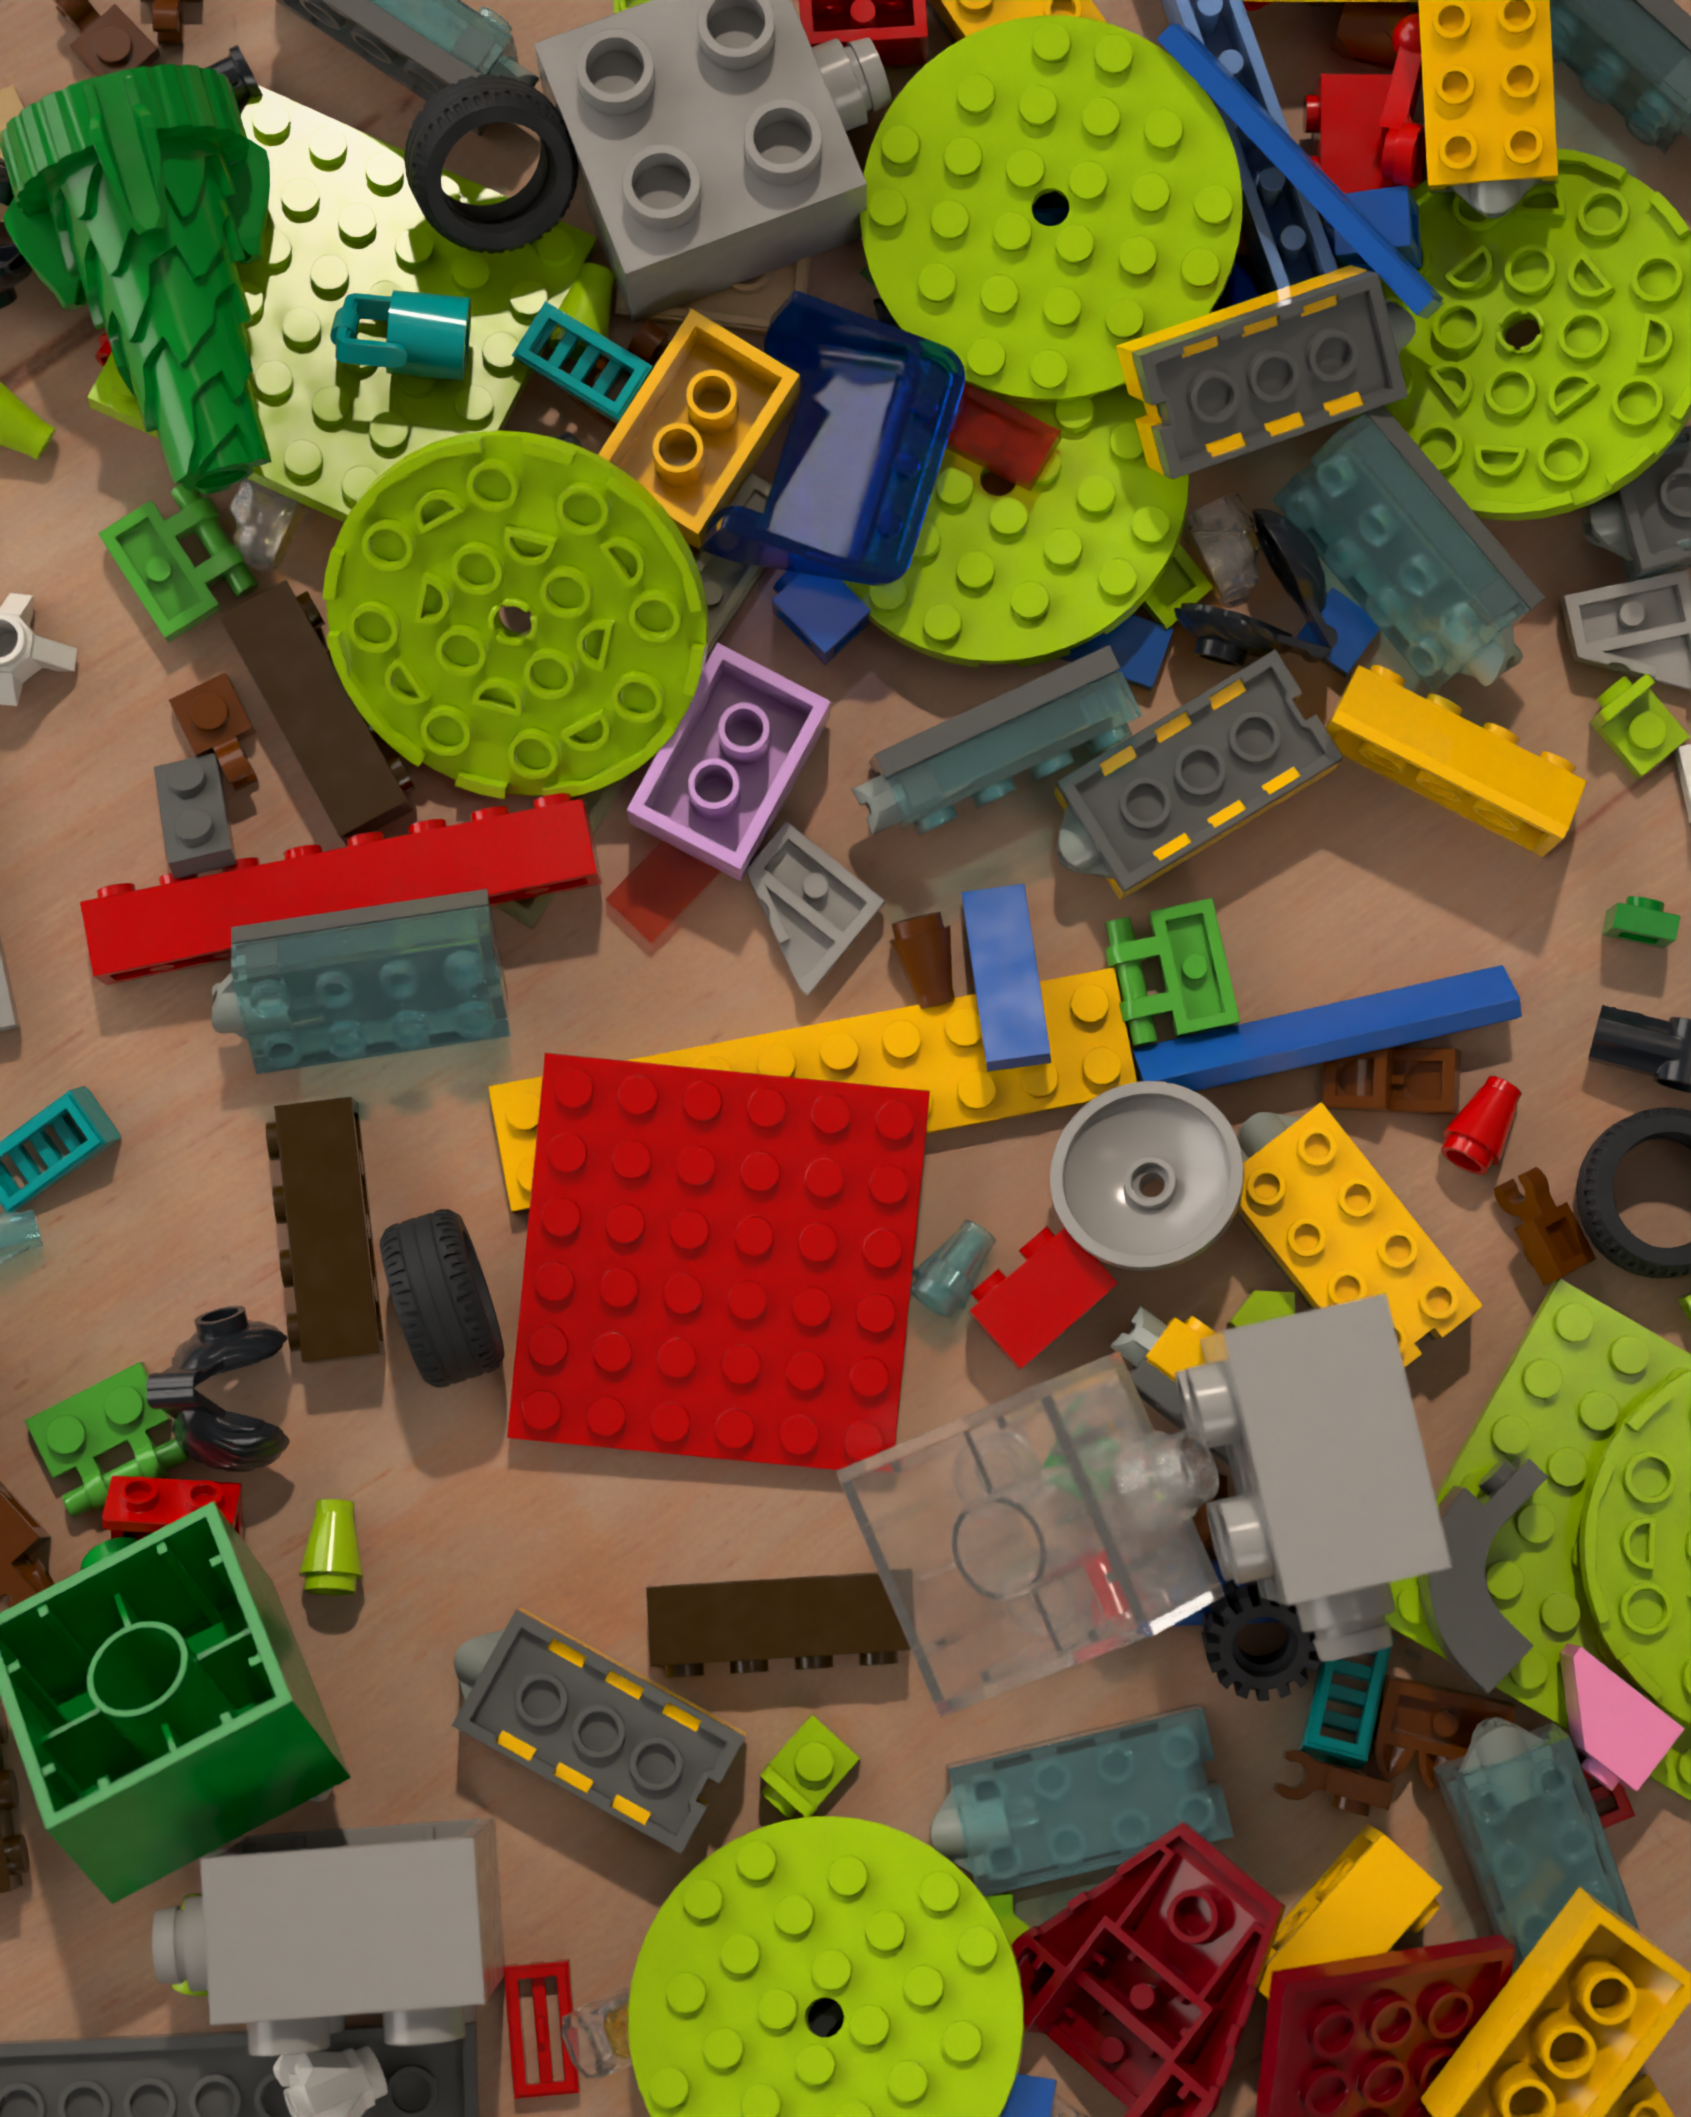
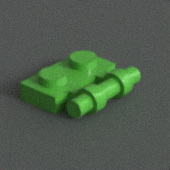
M182 483L170 492L181 511L167 520H164L153 501L150 500L98 533L168 643L222 610L209 590L210 587L226 580L236 597L242 598L252 593L259 586L247 567L251 560L240 544H232L217 521L220 517V512L211 498H203L198 490L185 489ZM195 533L211 556L210 559L197 567L193 565L179 543L185 537Z
M1213 898L1150 911L1148 915L1153 936L1135 940L1130 917L1106 922L1110 947L1105 948L1109 968H1116L1123 1002L1119 1003L1123 1022L1128 1023L1133 1047L1158 1041L1153 1017L1171 1013L1176 1038L1240 1023ZM1158 958L1166 992L1148 996L1140 962Z
M138 1362L24 1420L52 1478H58L76 1468L82 1478L83 1485L62 1495L65 1507L72 1518L93 1508H96L98 1512L104 1510L112 1476L166 1479L169 1477V1469L189 1460L188 1453L178 1446L175 1438L157 1447L149 1432L172 1420V1418L163 1410L152 1409L149 1406L146 1384L150 1374L144 1362ZM129 1442L134 1451L135 1458L105 1473L97 1457Z

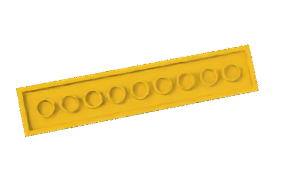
M1114 967L1040 981L1051 1053V1063L987 1072L976 994L955 997L954 1001L920 1009L918 1004L626 1060L929 1090L930 1098L926 1134L1087 1104L1110 1089L1137 1082L1126 1023L1122 1020L1119 1007L1121 998ZM542 1076L488 1086L512 1213L527 1211L530 1208Z

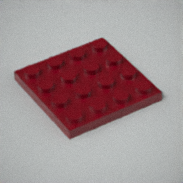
M1500 1934L1272 1971L1255 2117H1432L1422 2102L1421 2097L1510 1980L1515 1946Z

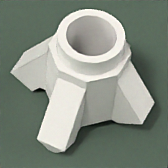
M10 593L0 607V705L17 706L22 691V684L42 668L57 672H72L75 670L77 648L37 636L30 628V622L33 618V595Z
M367 2045L355 2051L353 2048H348L341 2052L313 2051L280 2055L273 2067L274 2075L281 2086L289 2087L284 2090V2097L292 2117H361L366 2109L375 2106L376 2099L388 2093L381 2066L375 2054Z

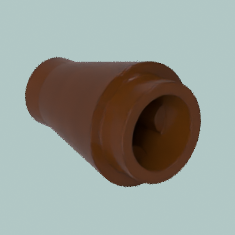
M941 912L928 913L892 923L894 939L889 940V943L916 996L920 1009L954 1001L951 926H944Z

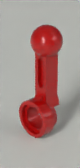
M1419 13L1405 16L1394 28L1392 45L1397 58L1383 113L1378 127L1382 128L1384 144L1381 164L1382 176L1384 179L1393 180L1394 186L1407 185L1409 189H1416L1418 187L1426 161L1425 125L1416 124L1412 121L1423 81Z

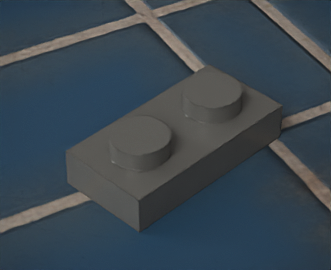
M216 753L155 766L154 772L167 859L174 879L236 865L237 861L222 769Z

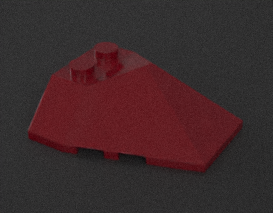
M1182 1822L1117 1867L1116 1873L1089 1892H1081L1067 1902L1068 1906L1040 1926L1031 1927L1017 1937L1012 1944L1022 1981L1025 2031L1047 2035L1129 2108L1124 2117L1212 2116L1217 2109L1286 1908L1282 1902L1186 1822Z

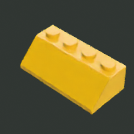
M1360 665L1357 666L1325 726L1342 756L1540 857H1544L1564 839L1587 782L1574 775L1576 767L1571 762L1551 752L1542 751L1540 756H1537L1517 746L1519 738L1511 731L1499 725L1486 722L1482 728L1460 717L1463 710L1457 704L1442 696L1430 693L1425 699L1403 688L1406 683L1405 679L1385 667L1372 665L1370 670Z
M1579 1886L1421 2097V2100L1432 2117H1604L1690 2003L1691 1972L1634 1926Z

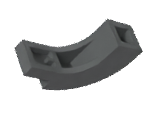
M1517 1457L1512 1463L1503 1458L1496 1463L1478 1483V1487L1483 1491L1478 1498L1465 1487L1453 1486L1439 1504L1438 1511L1452 1568L1418 1575L1423 1613L1436 1643L1456 1669L1477 1689L1486 1693H1490L1534 1646L1495 1606L1488 1591L1485 1575L1488 1549L1497 1531L1548 1478L1529 1458Z

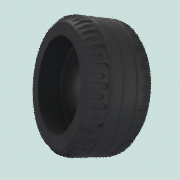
M494 74L478 75V78L470 76L466 79L458 80L457 84L451 83L446 88L439 90L440 93L437 96L433 95L423 105L424 109L420 110L414 119L412 129L408 133L404 154L406 178L411 192L426 220L448 241L479 253H484V251L489 254L504 253L505 250L512 252L515 249L525 248V244L529 243L531 245L536 240L543 238V234L545 232L549 233L559 223V218H563L566 210L569 209L570 200H573L577 187L579 164L566 125L556 108L545 95L533 86L504 75H499L498 77ZM511 122L523 125L537 133L540 138L541 147L537 168L525 187L511 198L492 205H470L455 200L443 191L441 178L445 160L456 142L469 131L488 123Z
M1660 1107L1644 1110L1618 1121L1606 1129L1594 1141L1587 1151L1579 1170L1576 1185V1202L1581 1223L1587 1236H1589L1597 1250L1610 1262L1636 1275L1649 1278H1674L1691 1274V1242L1672 1248L1655 1247L1637 1238L1622 1222L1613 1196V1183L1617 1167L1624 1155L1636 1145L1653 1139H1668L1678 1142L1691 1150V1110Z
M439 1209L434 1211V1213H427L418 1216V1218L403 1221L401 1224L396 1223L385 1229L380 1239V1252L386 1279L406 1342L423 1380L434 1387L450 1386L451 1383L456 1384L468 1378L471 1379L483 1375L484 1372L490 1373L499 1368L505 1357L502 1335L478 1256L461 1216L449 1209Z

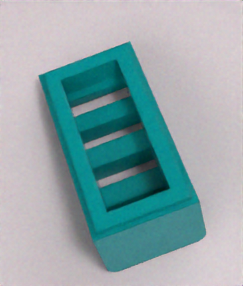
M546 301L512 354L513 358L616 424L619 423L653 370V366ZM558 326L566 333L549 360L546 361L538 355ZM578 341H581L587 347L569 375L561 369ZM602 355L609 362L593 388L584 384ZM624 369L631 376L614 402L606 396Z
M83 1086L67 1091L0 1141V1204L8 1215L29 1203L121 1138L119 1131L87 1087ZM70 1113L88 1139L87 1141L82 1138L67 1114ZM51 1125L70 1151L65 1157H63L45 1131ZM28 1141L32 1143L49 1169L45 1172H41L23 1146ZM8 1155H10L29 1183L22 1189L1 1161Z
M1392 1646L1365 1653L1375 1656L1372 1667L1343 1659L1320 1661L1299 1750L1305 1752L1313 1759L1357 1770L1363 1768L1369 1755ZM1337 1674L1368 1682L1367 1690L1364 1692L1331 1683L1332 1675ZM1327 1700L1361 1708L1360 1718L1326 1710ZM1321 1726L1354 1734V1744L1320 1735Z

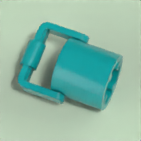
M393 290L392 297L361 293L349 294L345 297L343 307L335 313L330 333V339L336 345L335 357L338 361L347 364L386 367L387 374L464 381L470 342L471 298ZM360 319L388 321L386 342L355 339Z

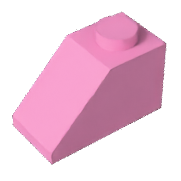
M1567 1643L1559 1654L1571 1746L1587 1757L1580 1767L1611 1791L1618 1783L1638 1791L1685 1728L1585 1649Z

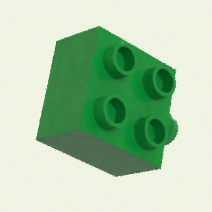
M214 1501L140 1540L132 1537H118L98 1544L85 1555L79 1572L0 1613V1695L46 1831L111 1904L351 1778L274 1583Z

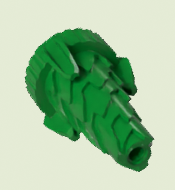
M161 64L153 67L142 66L82 80L60 91H54L42 97L40 101L22 109L18 116L11 118L6 124L7 128L2 130L0 134V148L14 193V198L3 217L6 230L40 280L55 294L63 309L73 310L82 308L87 302L96 330L106 328L119 374L137 399L146 433L157 431L173 483H182L185 489L199 490L203 495L230 489L231 485L243 481L252 475L254 467L272 462L248 379L253 369L243 323L252 320L236 264L237 261L242 264H250L263 258V238L268 219L270 194V161L266 149L247 138L232 84L224 74H218L217 70L199 68L198 65L186 64L178 66L174 64Z

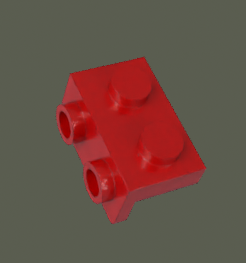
M112 1476L102 1514L103 1528L111 1531V1539L132 1537L140 1540L214 1501L244 1541L242 1483Z

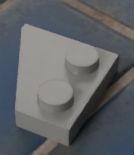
M1687 570L1569 594L1560 599L1573 661L1638 678L1648 673L1655 682L1691 691V584Z
M787 821L746 870L747 876L798 988L807 998H809L885 904L883 898Z

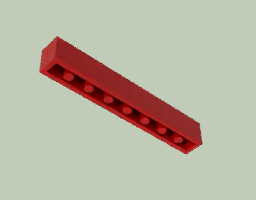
M568 793L552 794L535 799L533 801L534 808L509 813V809L506 806L488 807L472 812L470 814L472 821L447 826L445 819L425 820L408 826L409 834L384 839L383 832L362 833L347 838V847L322 852L321 845H304L284 851L285 860L260 865L259 858L255 857L236 859V865L223 867L222 873L202 877L194 874L174 879L172 873H168L159 877V886L139 890L135 889V884L120 883L102 887L97 890L98 898L80 902L93 977L106 985L235 959L232 947V927L482 889L488 890L490 905L496 906L501 903L535 898L536 896L603 884L589 810L583 799L571 800V795Z

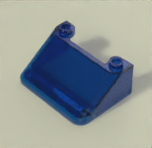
M793 291L771 316L764 339V353L800 374V382L803 383L764 511L760 513L743 506H729L721 509L710 520L704 532L699 550L734 562L872 586L890 585L901 578L910 566L965 384V369L958 355L944 345L806 293Z

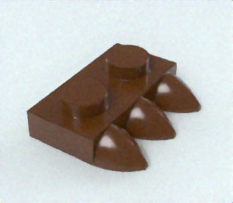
M1386 1674L1372 1736L1375 1741L1374 1753L1378 1769L1385 1781H1391L1405 1770L1414 1752L1418 1751L1419 1773L1427 1789L1433 1791L1439 1787L1433 1767L1465 1756L1477 1724L1484 1719L1498 1717L1512 1723L1516 1706L1510 1701Z

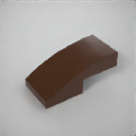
M1390 1047L1324 1062L1323 1104L1327 1109L1459 1114L1461 1051L1456 1048Z

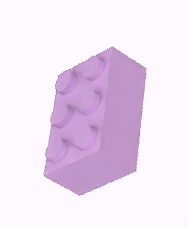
M717 642L704 666L699 686L686 714L671 738L658 751L627 808L629 824L742 882L747 868L756 856L830 718L831 701Z

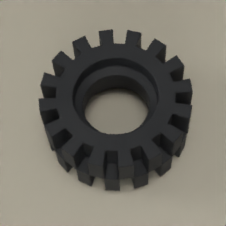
M1230 1580L1223 1585L1226 1594L1224 1598L1214 1593L1208 1601L1211 1613L1205 1611L1203 1613L1202 1626L1204 1632L1201 1633L1208 1664L1212 1673L1217 1672L1218 1681L1221 1685L1228 1689L1231 1684H1234L1236 1695L1247 1699L1249 1691L1252 1689L1255 1690L1258 1701H1269V1689L1278 1688L1280 1698L1291 1695L1288 1683L1294 1680L1302 1688L1309 1682L1306 1670L1309 1668L1316 1672L1320 1665V1660L1313 1639L1316 1638L1315 1632H1302L1296 1604L1285 1605L1261 1598L1257 1580L1247 1582L1245 1586L1240 1588L1236 1586L1234 1580ZM1271 1617L1280 1621L1287 1629L1286 1639L1283 1645L1273 1653L1262 1656L1250 1655L1244 1652L1237 1643L1239 1631L1251 1620Z

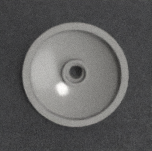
M1159 1081L1134 1082L1115 1087L1100 1094L1083 1106L1063 1130L1055 1147L1050 1169V1188L1053 1203L1069 1235L1080 1247L1095 1258L1118 1268L1136 1271L1161 1270L1180 1265L1195 1258L1213 1245L1228 1228L1237 1212L1245 1180L1244 1160L1239 1141L1232 1126L1221 1111L1197 1092L1183 1086ZM1159 1180L1165 1183L1162 1193L1158 1196L1147 1197L1143 1195V1189L1150 1181Z

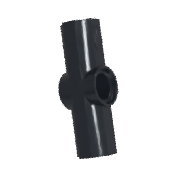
M1602 1005L1588 1060L1653 1076V1080L1660 1085L1691 1093V1019L1671 1017L1669 1021L1645 1016L1638 1012Z

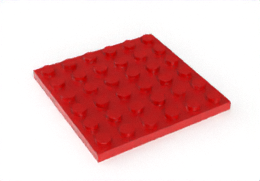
M545 1053L507 1438L892 1475L930 1091Z

